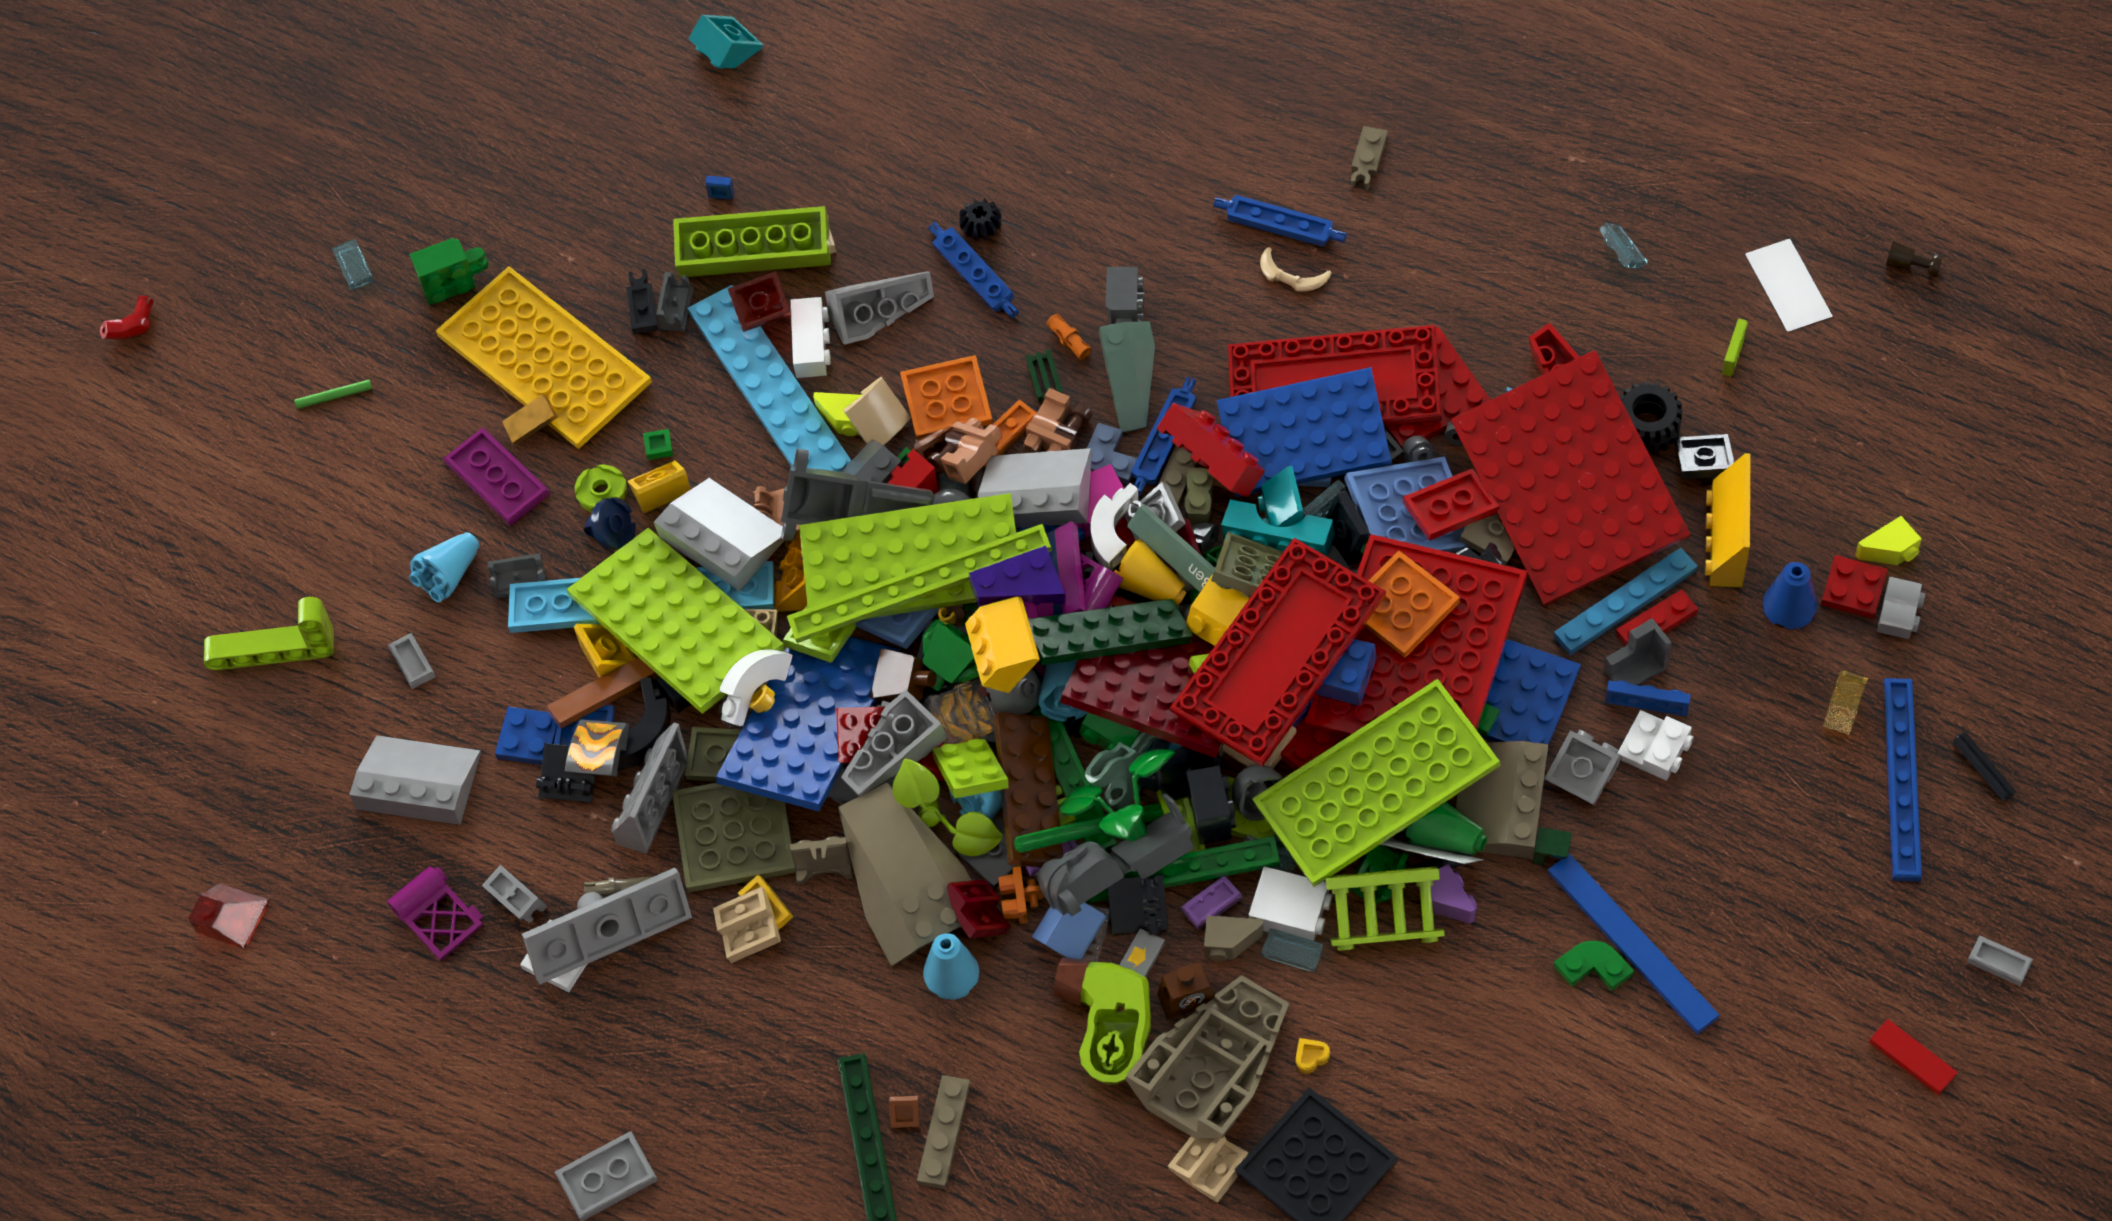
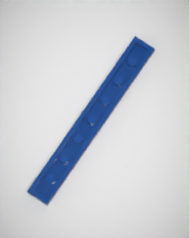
M1884 678L1892 881L1921 882L1922 867L1912 679Z
M1570 853L1567 859H1561L1548 869L1550 877L1697 1035L1719 1019V1013Z

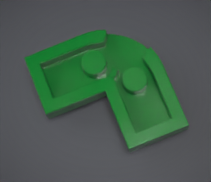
M1600 941L1582 942L1554 961L1553 967L1571 987L1594 971L1604 984L1613 991L1634 975V970L1610 945Z

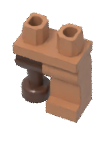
M1049 388L1039 411L1026 427L1027 437L1023 444L1024 452L1037 453L1040 448L1047 452L1074 450L1077 445L1076 434L1081 423L1086 424L1089 422L1093 415L1092 411L1081 403H1076L1071 409L1070 396ZM1070 413L1072 417L1071 420L1067 423V425L1063 424Z
M971 418L966 424L956 421L952 425L953 431L947 432L945 435L947 443L945 448L940 453L934 452L927 458V461L935 467L937 474H942L946 471L949 479L966 484L991 456L994 457L998 453L995 444L1002 438L999 428L990 424L984 430L982 423L974 418Z

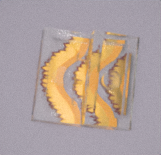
M979 679L956 685L953 690L930 696L925 701L930 713L942 724L947 738L944 740V744L968 742L971 739H977L995 731L993 720L995 712Z

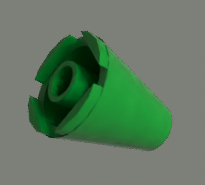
M1444 802L1409 825L1406 830V837L1410 838L1407 842L1412 845L1475 855L1478 851L1482 852L1487 843V836H1484L1485 830L1447 802Z

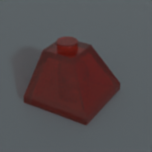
M776 271L728 289L743 332L792 315Z
M219 883L200 895L188 919L196 933L245 949L269 904V900Z

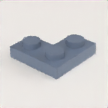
M1098 423L1087 446V449L1091 448L1092 450L1091 472L1111 464L1120 482L1129 485L1132 479L1131 471L1137 458L1116 452L1123 437V430Z

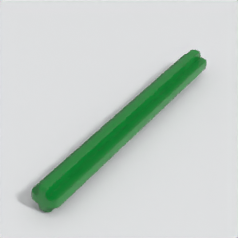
M1160 803L1142 806L1144 809V814L1141 817L1143 823L1157 820L1164 815ZM1105 816L1017 836L1014 846L1017 852L1022 853L1101 834L1104 832L1100 829L1099 824Z

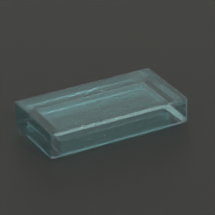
M355 239L332 248L350 290L374 281Z
M1270 928L1261 951V957L1315 973L1323 951V944Z

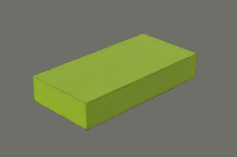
M1738 318L1724 360L1722 375L1731 377L1734 373L1746 337L1747 320Z

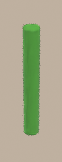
M370 379L294 399L296 408L301 409L371 390L372 385Z

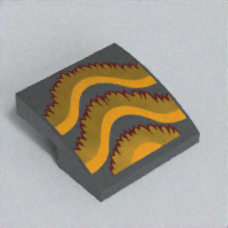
M580 719L568 750L565 772L617 777L620 750L626 751L629 724Z

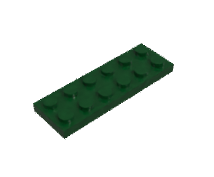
M1173 599L1028 619L1039 655L1040 665L1191 644L1193 638Z

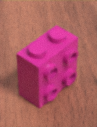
M1111 464L1094 470L1090 474L1088 522L1076 524L1077 527L1084 531L1085 538L1091 536V519L1099 500L1104 494L1112 500L1114 494L1120 488L1124 489Z

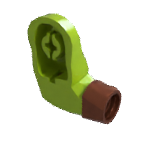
M1062 958L1055 977L1054 997L1082 1007L1084 1004L1090 1007L1088 1028L1079 1052L1081 1065L1091 1077L1106 1085L1120 1084L1125 1081L1127 1074L1143 1056L1151 1031L1149 982L1146 977L1136 971L1117 964L1092 962V960Z

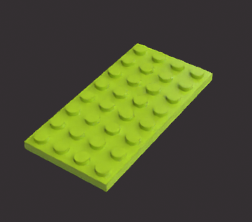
M1011 493L799 525L808 608L1015 534L1016 525ZM970 581L869 618L975 603L977 601Z
M649 528L566 589L568 596L702 714L727 695L720 692L721 684L729 670L740 659L759 650H785L783 642Z
M1436 679L1252 800L1309 882L1315 887L1325 881V878L1331 877L1491 773L1500 767L1501 764L1447 690Z

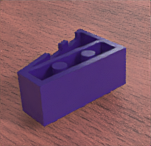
M1046 545L969 572L970 585L979 607L1016 596L1022 597L1023 602H1032L1035 605H1039V603L1065 604V592Z

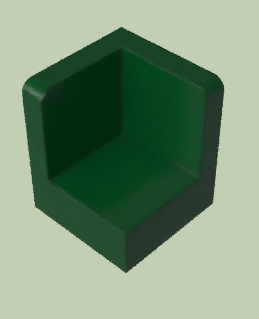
M1538 827L1533 864L1544 866L1545 856L1567 859L1572 832Z

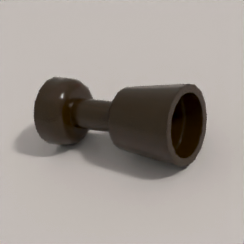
M1895 241L1892 242L1886 266L1909 269L1912 264L1927 268L1928 274L1937 278L1944 255L1934 254L1932 259L1915 255V249Z

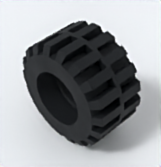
M1649 381L1643 382V385L1640 386L1636 383L1632 385V389L1626 388L1623 391V395L1619 397L1647 451H1652L1655 454L1659 453L1660 448L1662 450L1668 449L1669 444L1673 445L1675 443V437L1679 436L1683 410H1681V401L1677 400L1678 395L1675 392L1670 393V388L1666 385L1663 388L1660 387V383L1654 382V385H1650ZM1642 413H1650L1656 415L1661 420L1648 423L1639 420L1636 416Z

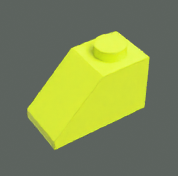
M814 392V402L817 411L838 434L846 436L860 435L843 412V409L862 395Z
M1900 516L1858 542L1855 556L1858 560L1898 565L1905 560L1907 562L1911 561L1918 555L1922 538Z

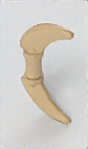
M1270 247L1266 248L1261 256L1260 266L1265 277L1272 282L1280 281L1291 285L1292 288H1295V291L1304 292L1318 289L1331 276V271L1310 278H1301L1297 275L1293 276L1283 272L1273 262Z

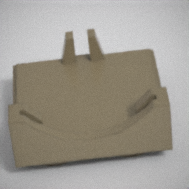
M832 836L820 841L802 840L796 844H790L798 886L804 885L814 875L824 872L836 873L846 879H853L846 837Z

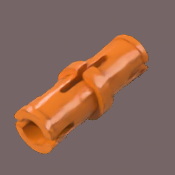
M1058 313L1048 319L1046 325L1057 334L1060 342L1064 346H1068L1080 360L1085 359L1091 353L1092 348L1078 335L1079 332L1076 328H1071Z

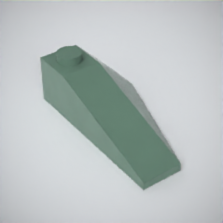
M1150 321L1121 322L1102 326L1099 328V337L1119 428L1123 430V433L1144 429L1147 427L1155 343Z

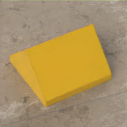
M675 460L628 480V484L643 513L672 502L691 490L685 469Z
M576 624L574 626L579 645L598 678L636 659L632 651L601 624Z

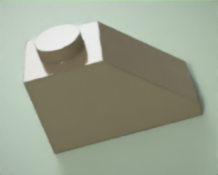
M1207 916L1204 942L1205 958H1210L1217 962L1236 958L1263 937V919Z

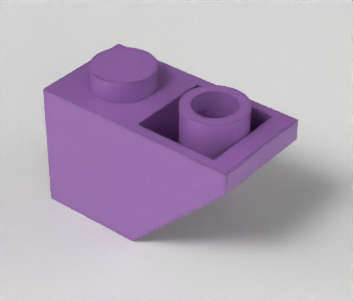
M1449 864L1439 868L1440 880H1433V885H1431L1433 913L1469 924L1474 922L1477 904L1471 894L1467 895L1464 891V883L1460 874L1457 871L1453 872Z

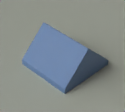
M1085 902L1080 905L1082 911L1072 917L1068 913L1062 915L1057 909L1054 910L1050 906L1032 937L1066 958L1082 959L1107 916Z

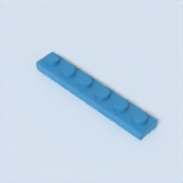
M1679 548L1554 631L1553 637L1571 656L1697 572L1698 565L1682 548Z

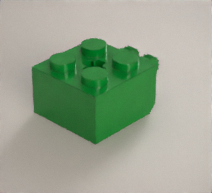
M455 238L409 254L428 305L440 303L447 298L476 288L472 275L480 273L482 270L484 271L489 265L484 249L477 247L463 251L460 241Z

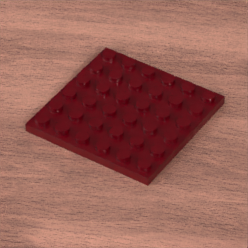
M1114 595L1107 608L1138 603ZM1193 633L1191 644L1078 660L1061 695L1060 703L1217 758L1222 746V742L1170 711L1171 705L1194 675L1189 666L1191 656L1209 654L1215 647Z

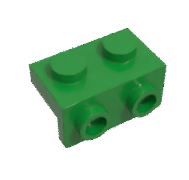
M1380 844L1363 856L1354 874L1406 869L1405 861L1408 858V854L1402 852L1397 855ZM1377 885V890L1374 891L1376 905L1383 901L1387 902L1392 897L1391 889H1388V885ZM1360 887L1349 888V890L1364 899Z

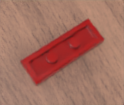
M1889 1019L1870 1038L1869 1043L1938 1096L1958 1073Z

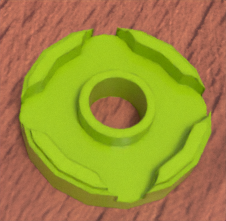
M603 464L597 465L596 468L591 470L588 468L583 471L575 484L577 501L582 508L591 513L596 503L602 499L618 497L625 500L628 492L627 483L621 471L613 466ZM599 485H606L608 487L602 493L594 491Z

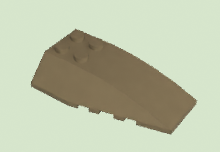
M888 782L838 807L864 915L891 967L912 957L917 953V950L933 943L939 935L950 934L962 927L951 905L947 886L950 882L972 881L961 862L911 808H906L895 800L892 787Z
M1241 975L1215 994L1214 999L1207 1004L1203 1003L1196 1008L1195 1013L1177 1022L1172 1030L1158 1036L1127 1074L1125 1080L1148 1111L1193 1138H1223L1255 1095L1289 1003Z

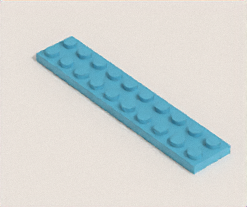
M733 285L688 307L689 315L791 466L794 465L797 448L809 450L807 468L842 472L851 462V459Z
M766 561L740 592L704 567L696 568L743 609H775L773 561ZM580 578L510 584L508 617L510 633L574 628L576 624L600 623L568 596L566 589Z

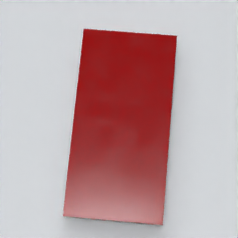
M1435 325L1228 344L1230 397L1371 367L1383 425L1442 420Z
M1294 538L1171 705L1170 711L1263 767L1386 596V591Z

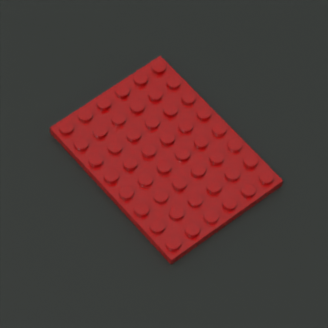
M1596 350L1451 419V423L1486 491L1490 492L1500 505L1497 514L1543 606L1549 605L1691 537Z
M1370 534L1357 575L1369 581L1398 551H1401L1460 597V603L1406 658L1364 626L1355 639L1375 644L1377 659L1361 705H1354L1315 694L1305 721L1306 727L1348 737L1438 679L1477 730L1528 576L1527 571Z

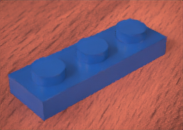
M1622 680L1608 681L1605 703L1687 717L1691 694H1686L1680 690L1668 691L1657 689L1651 685H1633Z

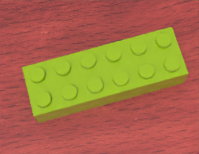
M825 206L673 219L675 267L679 277H683V275L692 277L831 265L829 218Z

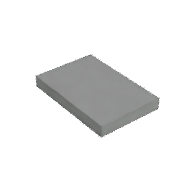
M632 1131L555 1171L580 1221L590 1218L658 1181Z

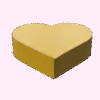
M1299 1038L1296 1067L1301 1073H1312L1317 1065H1324L1329 1061L1330 1048L1326 1043Z

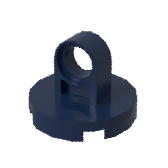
M613 497L602 499L596 503L592 515L586 520L583 530L586 535L596 538L602 547L608 550H619L635 537L636 524L631 522L629 513H632L630 506L624 500Z

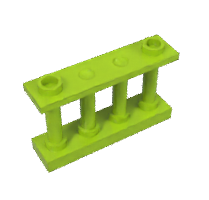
M1434 866L1334 875L1325 878V888L1332 890V894H1335L1339 937L1330 938V944L1337 946V950L1354 949V944L1418 938H1421L1422 943L1437 942L1438 937L1445 936L1442 928H1434L1431 885H1433V880H1440L1439 868ZM1416 882V886L1420 888L1422 930L1406 931L1403 899L1405 883ZM1377 885H1388V889H1391L1395 932L1378 933L1374 892L1377 890ZM1360 887V891L1363 892L1367 935L1350 936L1346 893H1349V888Z

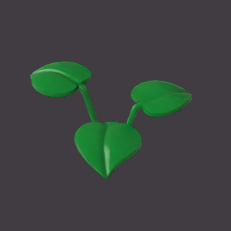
M1170 749L1148 751L1138 756L1130 764L1129 772L1133 774L1132 783L1135 804L1114 812L1101 797H1098L1102 793V788L1087 785L1068 795L1058 809L1059 812L1067 816L1078 815L1088 810L1094 803H1099L1109 813L1099 824L1100 829L1104 833L1128 841H1136L1142 838L1147 833V828L1141 819L1144 809L1140 803L1138 779L1139 777H1148L1158 771L1175 754V751Z

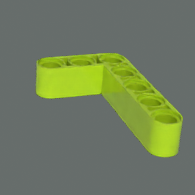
M305 597L298 601V626L213 635L204 640V666L210 670L326 658L334 653L333 625L322 601L315 597Z

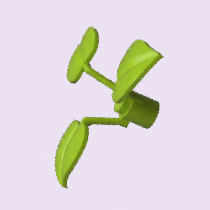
M906 758L903 760L892 787L893 796L899 804L906 808H915L919 805V817L928 827L936 826L941 821L951 833L955 834L952 841L953 847L963 855H982L998 845L1002 840L1003 834L997 829L992 820L982 813L967 812L959 817L956 822V828L952 827L946 816L941 814L940 804L936 801L940 791L936 777L921 764Z

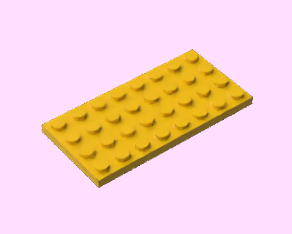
M510 266L436 330L437 336L524 406L543 394L548 396L558 416L548 425L578 449L652 383L649 375Z

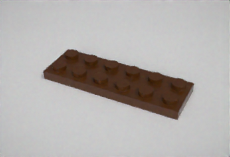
M997 712L993 717L997 758L1008 778V788L1001 790L1008 865L1042 867L1044 863L1052 859L1063 858L1062 843L1019 853L1016 851L1014 841L1017 836L1060 826L1048 717Z

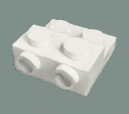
M1640 710L1617 754L1622 758L1621 761L1667 781L1671 772L1677 773L1682 762V758H1680L1682 751H1688L1693 742L1694 736L1690 735L1692 727L1666 716L1665 720H1662Z

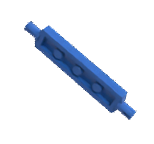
M1235 195L1231 201L1218 197L1214 200V208L1227 210L1228 221L1322 247L1330 239L1345 243L1347 237L1346 232L1333 230L1332 221L1239 195Z
M933 222V226L930 224L928 230L936 236L932 244L994 312L1003 309L1010 318H1015L1014 314L1017 316L1019 310L1012 305L1011 301L1014 298V294L952 227L944 231L937 222Z
M1187 377L1182 389L1171 390L1131 471V477L1136 479L1134 486L1138 489V496L1142 494L1146 484H1157L1175 447V444L1172 442L1174 436L1162 434L1156 429L1172 403L1193 409L1196 404V396L1191 393L1196 384V380L1193 378L1190 380V377Z

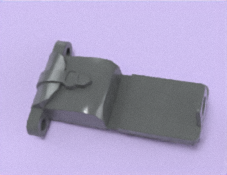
M797 448L794 465L790 467L788 483L784 488L781 540L793 541L797 524L803 525L934 505L935 496L931 490L862 481L849 473L807 468L809 450Z
M1166 793L1163 794L1162 797L1170 812L1147 825V833L1142 838L1136 841L1125 839L1112 847V852L1109 854L1096 842L1087 841L1064 854L1063 858L1052 859L1044 863L1041 869L1035 873V877L1049 905L1054 910L1057 909L1062 915L1068 913L1072 917L1082 911L1080 907L1082 903L1124 878V874L1130 870H1136L1138 876L1141 879H1145L1192 850L1193 844L1189 838L1192 831L1182 817L1175 801Z

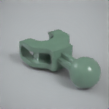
M1142 732L1130 747L1119 742L1114 749L1098 753L1085 771L1086 779L1091 785L1096 787H1106L1109 784L1104 797L1112 809H1123L1129 806L1135 799L1132 783L1133 774L1129 772V766L1138 756L1145 753L1155 739L1159 740L1161 738ZM1138 784L1139 792L1142 787L1140 784Z

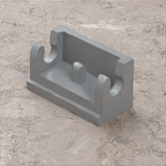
M501 865L482 885L520 920L524 919L530 923L534 920L531 915L535 910L543 912L548 907Z

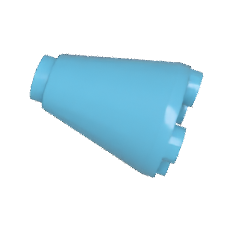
M466 532L415 555L410 561V570L412 572L409 575L410 581L417 587L421 586L436 602H441L443 599L448 598L477 554V550L480 547L478 540L472 534Z

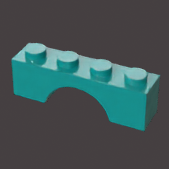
M1231 499L1221 524L1223 540H1225L1228 531L1283 552L1291 541L1296 538L1327 556L1334 538L1332 519L1306 515L1295 525L1275 527L1265 523L1259 517L1256 504Z

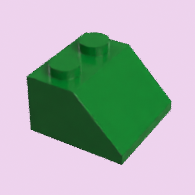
M1087 713L1079 731L1085 741L1093 745L1098 744L1106 750L1114 749L1119 742L1130 747L1142 733L1091 713Z

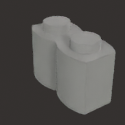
M1889 577L1877 632L1905 639L1910 638L1911 632L1917 633L1920 616H1915L1917 608L1922 609L1925 593L1921 592L1922 584Z

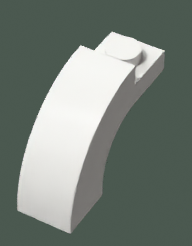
M1131 483L1125 489L1120 488L1114 494L1112 500L1104 494L1097 503L1091 519L1093 553L1098 563L1111 571L1120 563L1127 552V545L1117 536L1115 526L1128 512L1129 505L1133 504V501H1138V489Z
M765 649L755 651L740 659L729 670L720 687V692L728 694L727 700L722 707L723 714L721 720L743 727L755 690L768 680L778 679L786 681L793 655L779 650Z

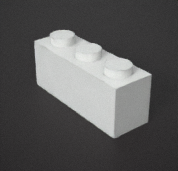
M821 297L792 299V348L796 378L826 376V365H831L830 350H826L825 344L830 343L829 328H825L824 323L829 322L828 307H823Z

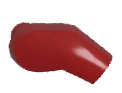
M141 295L137 298L133 314L121 320L104 321L100 327L102 339L124 340L144 334L151 326L149 314L154 304L153 299L150 298L147 303L149 297Z

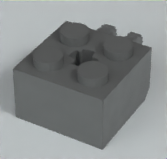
M1107 267L1105 306L1107 309L1108 325L1121 322L1144 321L1143 277L1138 276V267Z

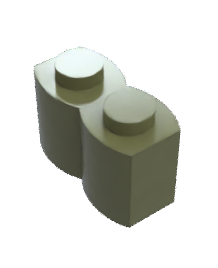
M1191 468L1187 476L1185 519L1189 518L1191 525L1198 522L1211 523L1212 521L1211 504L1214 499L1213 476L1205 468Z

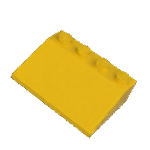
M1748 453L1742 455L1713 480L1712 489L1706 491V506H1711L1710 513H1706L1705 529H1710V536H1706L1705 552H1710V560L1706 559L1705 576H1710V586L1740 588L1743 586L1750 549V454Z

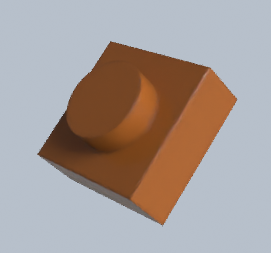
M918 1096L890 1097L891 1128L919 1127Z

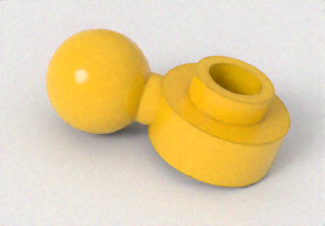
M761 685L753 693L749 709H753L757 713L768 711L775 702V692L767 685Z

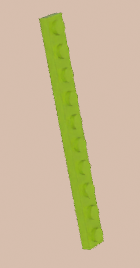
M1043 524L796 612L788 615L787 618L796 643H800L968 582L969 572L1045 545L1048 552H1051L1052 548Z

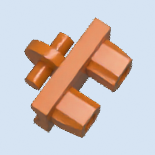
M1021 866L1012 867L1013 874L998 877L1001 895L1016 893V899L1001 901L1003 917L1005 919L1019 918L1020 924L1028 923L1026 901H1030L1031 908H1036L1039 906L1038 900L1044 896L1040 886H1036L1034 879L1028 880V887L1024 888Z

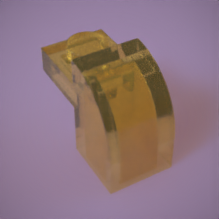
M1841 670L1823 727L1850 735L1866 688L1867 677Z

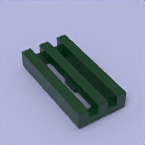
M1050 349L1045 350V354L1037 352L1035 353L1036 356L1025 355L1038 402L1045 400V394L1041 392L1033 363H1038L1047 392L1051 388L1043 361L1047 360L1055 389L1063 393Z

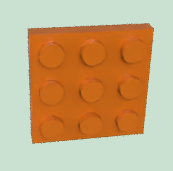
M976 355L900 372L916 438L951 427L956 421L966 424L971 418L979 420L983 426L993 424Z
M1398 551L1369 580V582L1385 590L1386 596L1364 626L1406 658L1460 603V597L1401 551Z

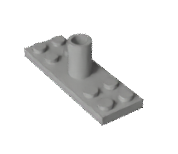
M673 868L606 898H603L599 893L588 892L579 899L577 904L578 910L522 934L535 978L539 984H542L691 919L692 915L680 874L676 868Z

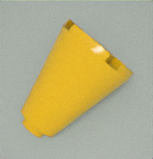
M1140 538L1133 543L1120 561V571L1116 569L1114 573L1124 578L1119 588L1153 601L1173 599L1175 604L1179 605L1187 594L1184 591L1185 584Z

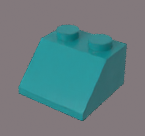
M701 15L689 37V40L695 45V49L706 55L711 60V64L719 69L736 68L763 47V44L731 16Z
M1288 466L1262 484L1261 496H1257L1260 512L1265 511L1266 518L1262 520L1275 527L1292 526L1303 519V508L1293 466Z

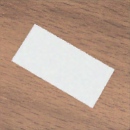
M1790 239L1745 253L1787 332L1833 317Z
M1389 838L1381 843L1382 845L1463 864L1483 860L1440 849L1412 845L1406 841Z

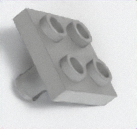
M1163 482L1156 486L1141 501H1133V504H1130L1128 507V512L1124 515L1127 523H1129L1138 508L1145 505L1174 532L1186 524L1169 486ZM1131 531L1135 538V541H1138L1139 537L1133 531Z

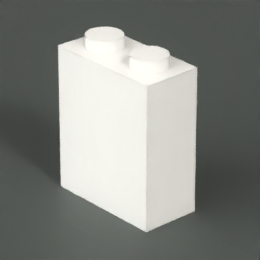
M1264 866L1248 917L1251 919H1263V931L1314 944L1316 935H1321L1323 932L1325 919L1322 918L1324 910H1329L1333 894H1330L1329 890L1325 888L1324 881L1313 887L1307 877Z

